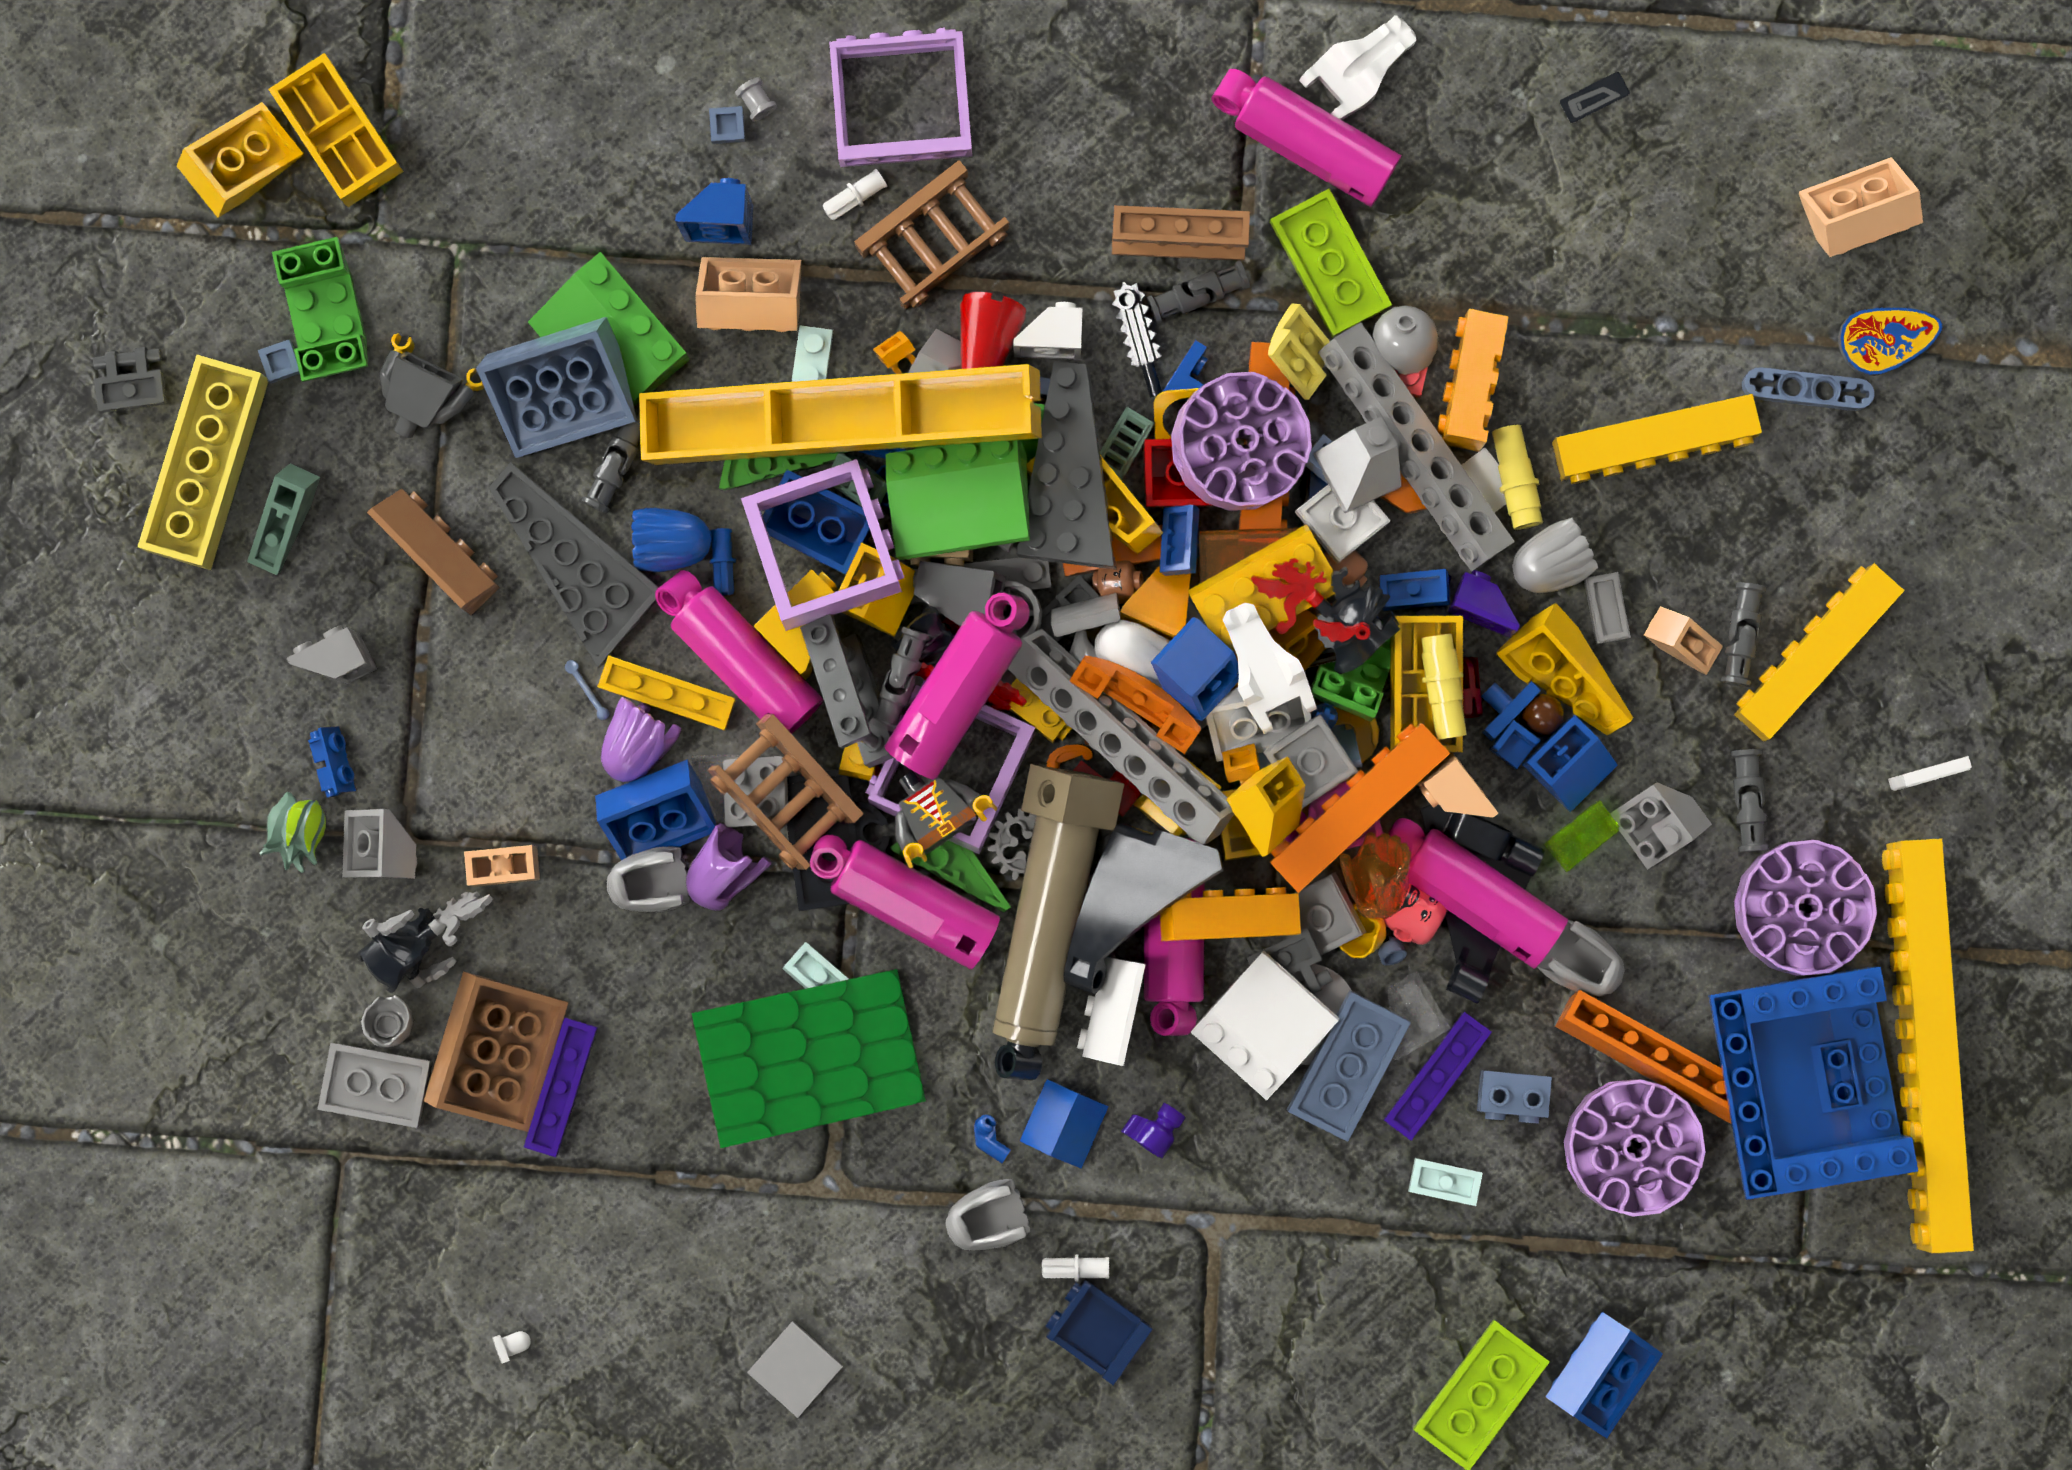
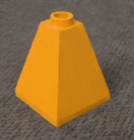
M1159 566L1122 606L1120 620L1140 624L1171 641L1186 625L1191 573L1165 576L1160 573Z

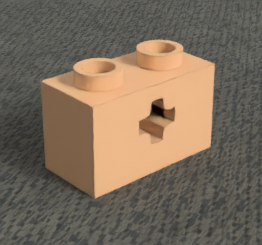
M527 845L464 852L467 886L476 887L540 880L538 850L536 846Z

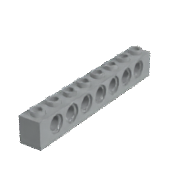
M1361 322L1325 345L1318 352L1325 365L1335 376L1345 394L1351 399L1366 423L1381 416L1383 417L1398 445L1402 475L1412 486L1422 504L1428 509L1441 531L1447 536L1470 571L1472 572L1514 543L1513 538L1396 371L1381 356L1374 340Z
M1043 629L1023 638L1022 647L1007 669L1021 683L1034 692L1045 705L1058 714L1069 727L1082 736L1094 750L1106 758L1118 772L1130 780L1142 794L1154 802L1167 817L1178 824L1192 840L1206 845L1218 837L1234 815L1230 804L1226 800L1228 797L1172 746L1156 736L1157 733L1131 709L1104 692L1096 699L1071 683L1069 680L1080 663Z

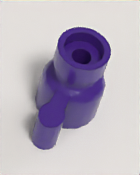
M1163 1103L1158 1110V1118L1155 1121L1132 1114L1121 1130L1126 1136L1163 1159L1174 1142L1173 1130L1180 1128L1186 1119L1184 1115L1166 1103Z

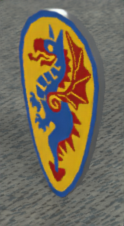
M1897 307L1861 310L1847 317L1841 325L1838 335L1839 350L1845 362L1855 372L1866 376L1880 375L1898 368L1927 350L1942 331V323L1938 317L1912 308Z

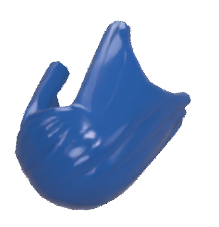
M644 508L633 511L632 519L634 522H632L631 528L633 531L632 544L635 547L632 549L633 563L637 570L665 572L684 568L702 561L708 554L712 541L709 527L699 517L687 512L661 508Z

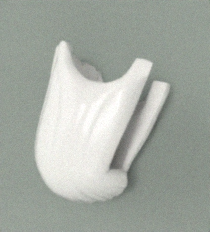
M1119 620L1118 622L1106 624L1095 638V654L1098 658L1119 664L1140 674L1162 688L1151 661L1170 640L1140 624Z

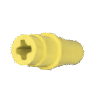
M1521 425L1506 426L1492 431L1502 483L1499 489L1500 493L1505 496L1508 514L1511 516L1514 530L1527 529L1542 524L1541 504L1537 486L1540 484L1539 480L1534 477Z
M1452 634L1421 638L1425 672L1422 682L1426 683L1436 738L1438 740L1465 736L1467 733L1460 677H1463V672H1459Z

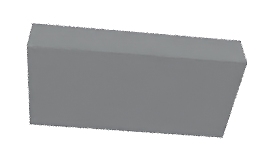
M1618 572L1584 579L1596 645L1631 638Z

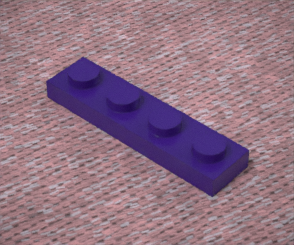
M1463 1012L1383 1121L1411 1141L1492 1032L1466 1012Z
M564 1017L524 1148L552 1157L558 1156L598 1027Z

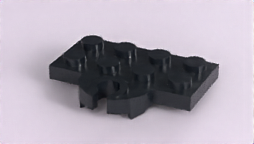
M839 769L825 771L852 800L849 777L840 775ZM803 775L787 777L788 803L806 787L804 783L807 780ZM822 796L819 798L814 797L787 823L788 838L792 845L828 812L827 807L829 804ZM853 801L864 813L855 823H845L844 820L841 823L837 821L823 835L839 837L844 841L847 850H850L856 841L863 840L885 853L890 842V836H883L876 842H869L865 839L864 829L868 824L877 823L881 826L888 824L882 813L876 807L866 802ZM815 843L802 855L809 864ZM832 853L821 854L822 858L827 861L836 860ZM810 866L806 870L797 869L796 867L793 869L799 911L850 904L831 893L830 888L834 878L824 879L818 877Z

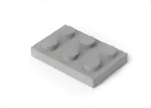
M330 1043L317 1110L419 1128L432 1061Z

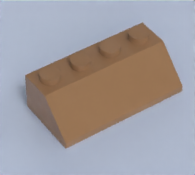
M401 489L372 507L367 513L468 614L472 615L500 588L494 582L498 577L495 572L484 562L479 566L471 558L475 552L461 538L455 542L447 534L451 528L438 515L432 519L425 512L424 509L428 504L415 491L409 495Z

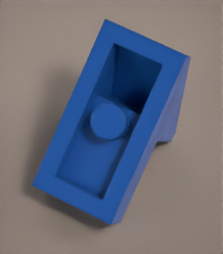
M1195 340L1163 391L1200 388L1204 385L1191 377L1193 373L1198 376L1207 363L1208 359L1204 357L1207 349L1206 346ZM1182 398L1174 401L1173 403L1186 401L1189 398Z

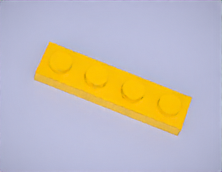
M609 655L597 686L600 689L726 731L736 699Z

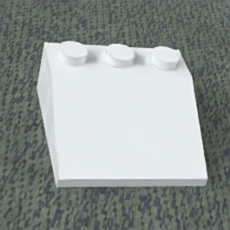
M1263 951L1206 1012L1192 1029L1191 1033L1264 1099L1268 1100L1340 1018L1269 954Z
M1106 957L1104 958V963L1107 966L1105 968L1106 978L1102 988L1095 994V997L1088 995L1084 1015L1091 1016L1088 1030L1081 1028L1077 1048L1083 1049L1082 1057L1124 1066L1145 964Z

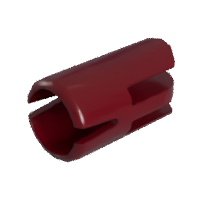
M1463 657L1464 718L1479 717L1483 714L1478 657Z

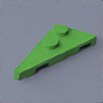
M840 452L725 460L719 489L726 491L782 476L786 470L797 472L835 461L837 454Z
M947 841L926 855V862L923 861L922 857H915L911 861L1003 913L1011 908L971 850ZM898 842L890 847L895 854L904 858L903 851Z

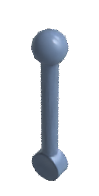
M573 660L567 661L565 670L569 674H573L596 708L597 718L606 720L610 712L607 708L602 707L579 673L578 663Z

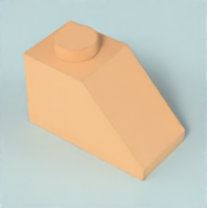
M1661 606L1644 634L1658 648L1705 675L1708 674L1723 647L1690 617Z

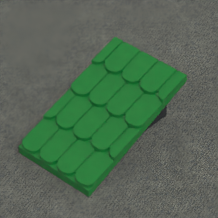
M897 969L692 1013L720 1148L926 1101Z

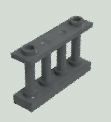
M831 614L800 627L839 748L843 749L857 743L864 765L868 768L894 758L884 747L892 735V731L870 723L871 718L876 716L881 698L860 636L854 633L840 639L833 615Z

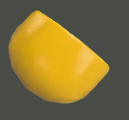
M1366 903L1353 904V907L1366 933L1339 947L1352 958H1365L1378 950L1386 939V925L1381 913L1375 907Z

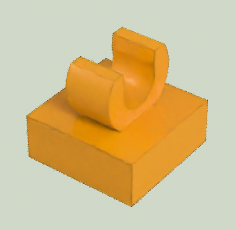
M901 331L873 349L880 361L887 368H891L895 374H902L898 368L900 360L907 358L913 364L916 359L912 354L915 351L914 346Z
M1255 743L1222 752L1225 774L1229 783L1239 780L1240 785H1242L1261 769Z

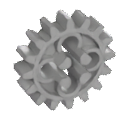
M1018 808L1017 817L1014 818L1009 812H1006L1005 817L1007 821L1004 824L1000 821H995V825L999 828L998 833L991 832L988 835L995 840V844L988 846V851H996L997 856L991 860L992 863L1002 862L1003 866L1000 873L1004 874L1011 870L1013 880L1018 878L1019 873H1025L1026 854L1023 850H1019L1012 859H1006L1003 856L1004 848L1008 846L1015 847L1018 844L1017 838L1010 834L1009 828L1012 824H1020L1023 837L1029 839L1032 837L1036 815L1029 813V816H1024V812L1021 811L1022 808Z

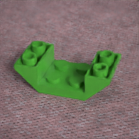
M333 237L272 252L279 285L285 289L298 348H295L294 351L301 381L306 382L368 367L366 335L352 275L339 238Z
M1391 638L1384 642L1370 659L1352 671L1342 674L1335 672L1336 661L1319 665L1310 688L1313 698L1371 722L1378 712L1384 694L1382 690L1391 668Z

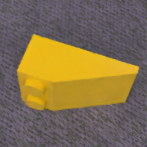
M261 102L185 147L177 163V168L217 218L249 199L300 159L304 153L264 103Z

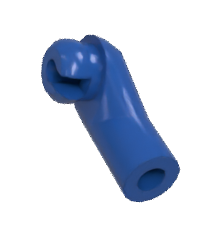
M982 1115L974 1124L976 1146L995 1160L1003 1163L1011 1149L997 1141L995 1119L991 1115Z

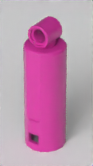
M1229 69L1211 97L1213 104L1222 112L1238 116L1235 122L1237 130L1369 207H1372L1402 156L1266 76L1262 77L1256 84L1246 73L1237 69Z
M681 570L656 590L655 598L660 608L668 615L675 616L671 622L672 630L759 719L764 715L774 714L785 728L793 734L821 706L824 699L715 587L709 586L702 590L699 581L693 574Z
M997 593L992 595L987 601L985 614L979 611L969 613L884 745L886 751L897 761L926 778L934 780L938 777L1022 647L1021 639L1013 631L1023 627L1029 618L1030 609L1023 598L1007 593ZM1010 603L1012 607L1011 615L1007 619H1005L1003 616V610L1005 606Z
M1399 818L1380 844V852L1388 861L1396 865L1405 866L1401 873V877L1405 881L1440 902L1447 910L1533 969L1546 957L1567 925L1568 919L1437 829H1432L1425 836L1424 831L1418 824L1406 818Z
M825 835L815 842L810 859V867L818 877L824 879L834 878L830 888L832 894L971 970L976 966L997 930L1000 916L919 871L909 868L908 865L863 840L856 841L850 850H847V846L842 839L834 835ZM832 853L836 860L827 861L822 858L821 854Z
M1205 883L1191 892L1192 898L1203 897ZM1159 914L1144 925V999L1148 1002H1159L1154 1006L1150 1016L1151 1026L1156 1033L1163 1036H1184L1191 1033L1197 1022L1196 1012L1189 1002H1201L1204 999V939L1161 941Z

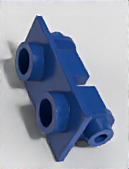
M339 726L318 728L317 731L311 732V739L308 742L314 763L323 761L326 763V767L316 770L321 792H325L326 798L338 796L340 793L356 791L354 773L349 766L345 750L346 743Z

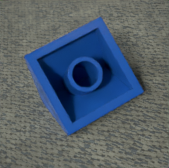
M1047 1079L1020 1142L1082 1169L1109 1106Z

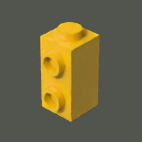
M1016 678L1011 686L1019 690L1020 695L1026 699L1027 703L1022 707L1011 701L1009 704L1011 706L1010 711L1027 724L1034 726L1035 730L1050 742L1054 743L1057 738L1063 741L1073 728L1069 727L1058 714L1045 705L1034 692Z

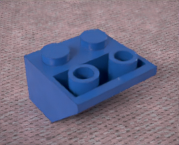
M1192 617L1151 661L1163 690L1178 701L1193 718L1203 721L1239 682L1238 661L1234 651L1195 617Z
M1576 715L1570 717L1522 764L1569 812L1618 766L1600 739Z

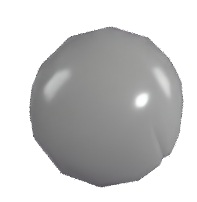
M399 996L377 997L364 1011L361 1020L363 1033L376 1046L385 1048L397 1046L407 1039L413 1027L412 1011Z

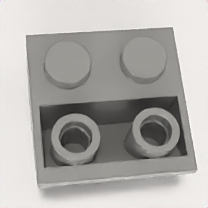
M342 626L328 630L323 634L325 639L315 644L308 641L293 649L294 654L287 657L289 664L299 669L345 684H349L377 670L361 635L348 627L343 629Z

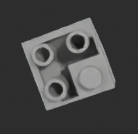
M1658 782L1608 814L1647 870L1696 839L1712 825L1693 797Z

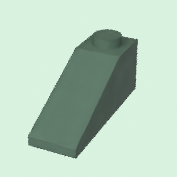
M291 463L275 475L247 560L248 563L272 574H280L311 507L320 480L319 476Z

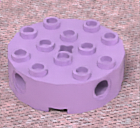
M1255 372L1226 373L1204 384L1193 393L1179 410L1171 434L1173 462L1184 484L1205 503L1228 511L1257 509L1288 493L1303 474L1305 464L1308 462L1312 449L1310 422L1298 398L1286 387L1283 388L1276 381ZM1236 438L1245 439L1246 445H1238Z
M1817 840L1783 843L1759 855L1741 876L1734 900L1736 926L1748 950L1769 968L1795 976L1830 973L1851 961L1870 940L1877 916L1874 887L1867 874L1863 872L1860 864L1853 860V857L1842 848ZM1805 901L1807 906H1811V912L1804 914L1803 911L1799 910V904Z
M1641 1079L1608 1082L1586 1095L1570 1116L1564 1138L1567 1169L1580 1191L1604 1209L1633 1217L1658 1214L1682 1201L1698 1179L1706 1153L1702 1125L1689 1103L1666 1086ZM1631 1139L1641 1143V1147L1637 1148L1636 1156L1634 1153L1627 1151V1147L1631 1145Z

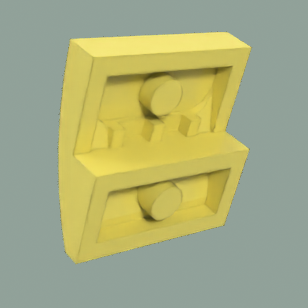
M1291 303L1273 334L1268 356L1303 399L1309 400L1326 377V373L1322 370L1325 363L1318 352L1330 341L1301 304Z

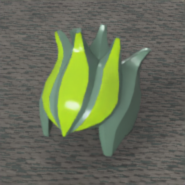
M286 792L278 804L272 807L267 816V843L263 845L264 848L259 852L260 856L280 852L285 870H288L290 864L293 863L301 873L305 871L302 863L304 856L313 865H316L315 849L322 839L326 828V817L318 801H297L292 793Z

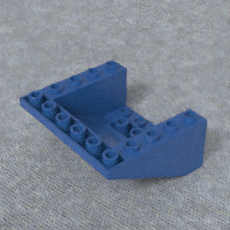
M1864 967L1708 995L1745 1199L1918 1172L1913 1139L1910 1136L1900 1134L1876 1002L1887 1001L1881 967Z

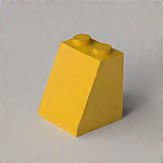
M811 569L788 592L793 607L834 593L838 588L823 571L817 575ZM775 604L754 627L806 680L812 672L813 665L800 629L802 626L786 631Z

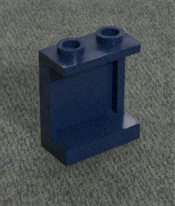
M1086 1279L1082 1285L1075 1282L1064 1298L1069 1302L1062 1313L1056 1310L1045 1325L1049 1329L1046 1338L1060 1345L1102 1375L1103 1379L1114 1385L1152 1331V1326Z

